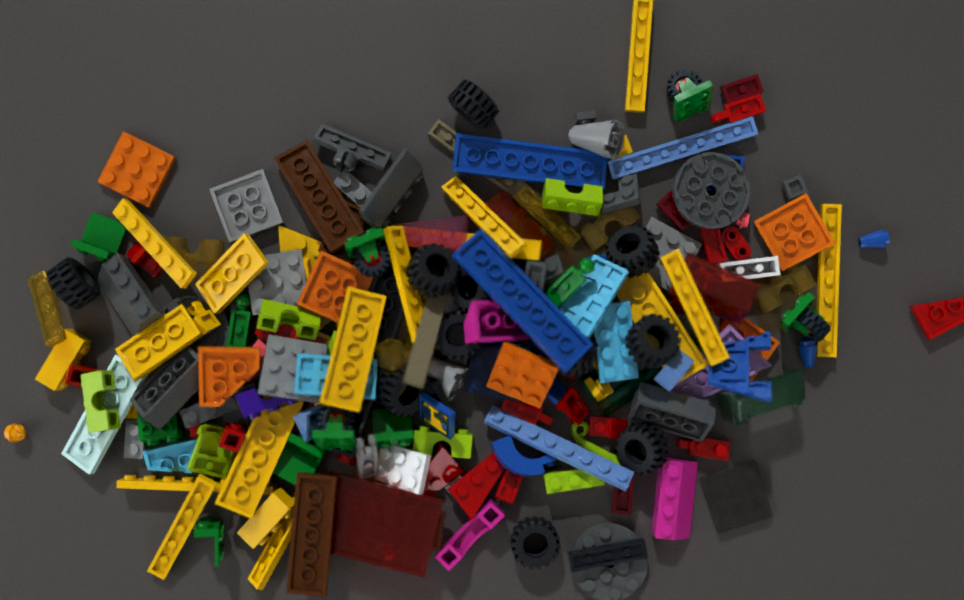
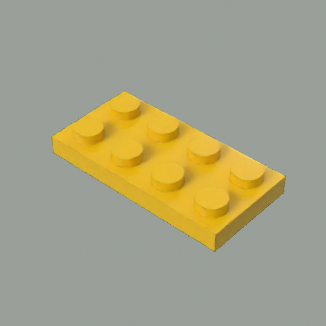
M243 233L197 281L195 286L213 313L220 314L269 262L250 235Z
M180 304L115 350L133 380L138 381L201 338L203 334L192 320L185 306Z

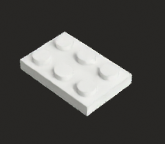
M399 446L380 449L378 475L374 476V479L418 495L423 494L431 455Z

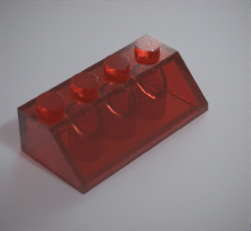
M501 190L488 200L485 205L521 239L543 241L541 260L555 247L552 244L554 240L547 233L544 235L539 230L541 227L535 220H529L526 216L528 213L522 206L517 207L513 203L515 199L510 193H504Z
M687 253L684 261L708 312L740 325L749 313L760 285ZM670 282L668 294L678 298Z

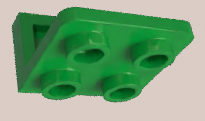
M92 213L81 240L72 239L70 246L77 248L76 252L88 256V253L95 255L94 259L106 262L107 259L119 252L127 229L119 221Z
M385 408L372 411L373 436L376 448L386 449L390 448V446L406 447L413 444L414 435L411 416H397Z
M137 411L138 437L140 442L146 443L148 446H158L160 442L177 443L179 439L185 438V431L178 428L177 412L170 418L168 423L161 429H158L143 419Z
M291 433L273 474L296 486L297 473H315L324 458L325 452L318 448L315 443H306L302 435Z
M202 517L195 524L194 538L215 537L214 567H219V563L223 561L224 544H220V542H223L224 525H221V519L212 520V517Z

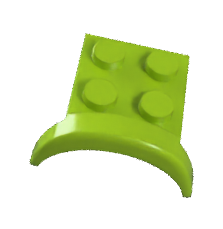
M213 424L199 426L197 431L199 437L187 466L188 471L226 478L235 452L219 447L218 440L224 428L223 426Z

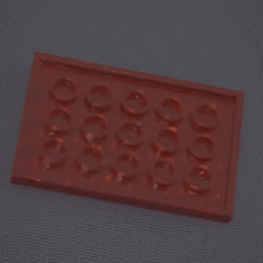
M329 471L328 475L338 476L331 554L425 578L444 499L425 494L418 495L402 488Z

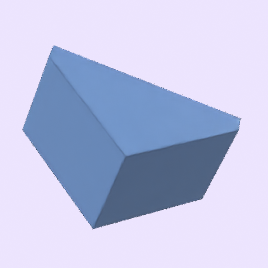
M681 350L666 363L654 378L656 382L669 392L694 363V360Z
M321 404L308 407L293 415L306 443L312 440L313 430H320L318 416H321L320 411L323 410Z

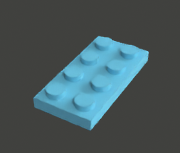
M595 254L591 258L595 263L594 271L583 275L587 282L560 308V311L588 339L629 275L628 270Z
M628 300L611 303L593 332L596 343H598L596 363L600 384L638 378L637 362L633 361L634 357L632 355H628L630 350L626 349L625 346L628 341H625L628 335L627 332L633 326L631 305Z
M297 354L294 394L321 396L331 356ZM372 359L363 399H375L378 359Z

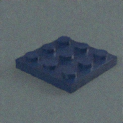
M504 342L481 343L480 348L470 359L465 392L522 402L486 387ZM507 342L522 349H525L528 345L518 342Z

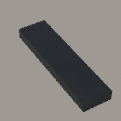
M644 538L567 552L571 572L648 558Z

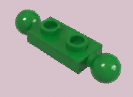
M585 258L580 261L579 269L576 266H571L545 294L560 308L587 282L583 275L594 271V261Z
M240 294L236 298V304L239 309H232L226 347H248L252 312H247L246 309L251 305L249 295Z

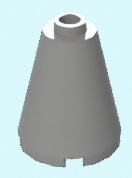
M619 120L574 125L570 129L568 137L573 145L608 159H616L614 156H619L624 143V135H621V129H624V126Z
M432 356L427 376L439 380L449 402L457 395L454 392L463 386L468 375V368Z

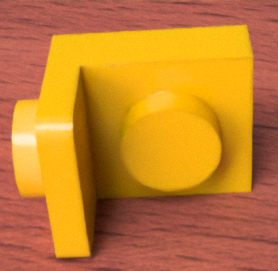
M591 377L584 381L598 402L614 392L609 383L600 384L598 379L593 381Z

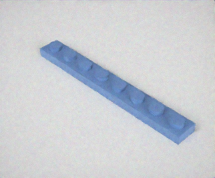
M751 116L607 161V166L611 179L616 180L626 175H632L754 137L759 133L754 118Z
M492 405L484 420V424L506 435H511V437L623 491L627 490L634 474L633 471L507 413Z

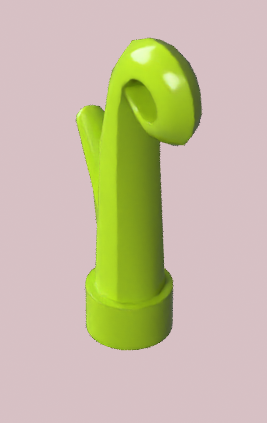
M582 421L579 425L584 427V431L581 433L577 432L578 426L572 424L571 435L578 445L618 465H622L619 463L620 458L616 454L583 438L589 431V426L585 421Z

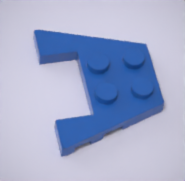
M763 332V335L757 337L752 335L746 337V340L739 342L723 343L730 358L716 365H709L708 384L771 402V382H749V351H771V332Z

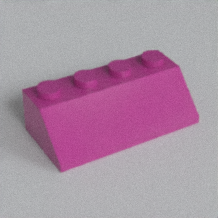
M495 300L472 301L464 321L465 344L532 340Z
M666 458L667 462L658 469L651 534L659 539L690 538L698 461Z

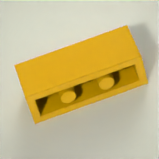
M64 329L35 380L54 391L67 388L68 385L64 384L69 365L81 364L80 360L89 352L92 340L74 329Z
M281 487L278 488L258 508L252 519L249 518L240 528L237 534L252 549L259 544L263 546L270 539L269 533L271 531L275 533L281 527L280 521L283 518L286 520L291 516L294 511L292 509L294 507V500Z

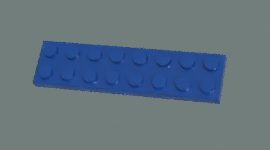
M456 133L452 172L544 184L545 179L549 178L565 181V187L582 189L583 184L603 186L604 191L608 158L585 149Z
M482 229L476 232L452 254V257L564 373L593 345Z

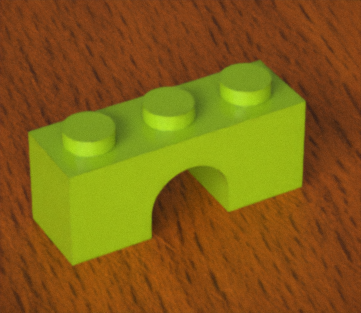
M545 179L542 190V208L599 216L603 205V186L583 184L581 193L575 194L565 188V181Z
M262 299L256 329L276 333L279 325L287 324L296 330V337L315 340L320 327L321 315L303 307Z
M100 370L81 374L88 433L121 428L119 409H108L104 404L105 394L110 390L116 389L114 371Z
M419 426V429L414 431L413 450L432 455L434 444L438 441H446L452 448L451 457L471 459L473 433H469L467 429H458L457 432H454L451 440H449L436 430H431L430 426Z
M577 468L546 470L543 474L547 494L605 485L603 480Z

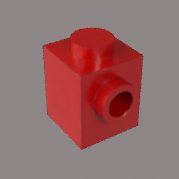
M231 422V424L225 423L218 440L219 447L238 453L245 437L243 426L235 422Z

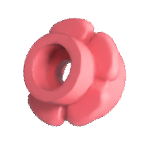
M744 212L735 221V225H738L739 229L748 227L750 213Z

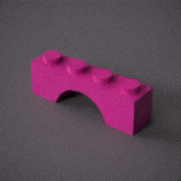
M490 498L477 511L472 520L469 519L441 546L440 552L436 551L435 558L450 571L463 558L474 542L485 532L491 530L505 516L502 508Z

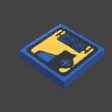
M424 392L420 396V420L451 440L455 430V411Z

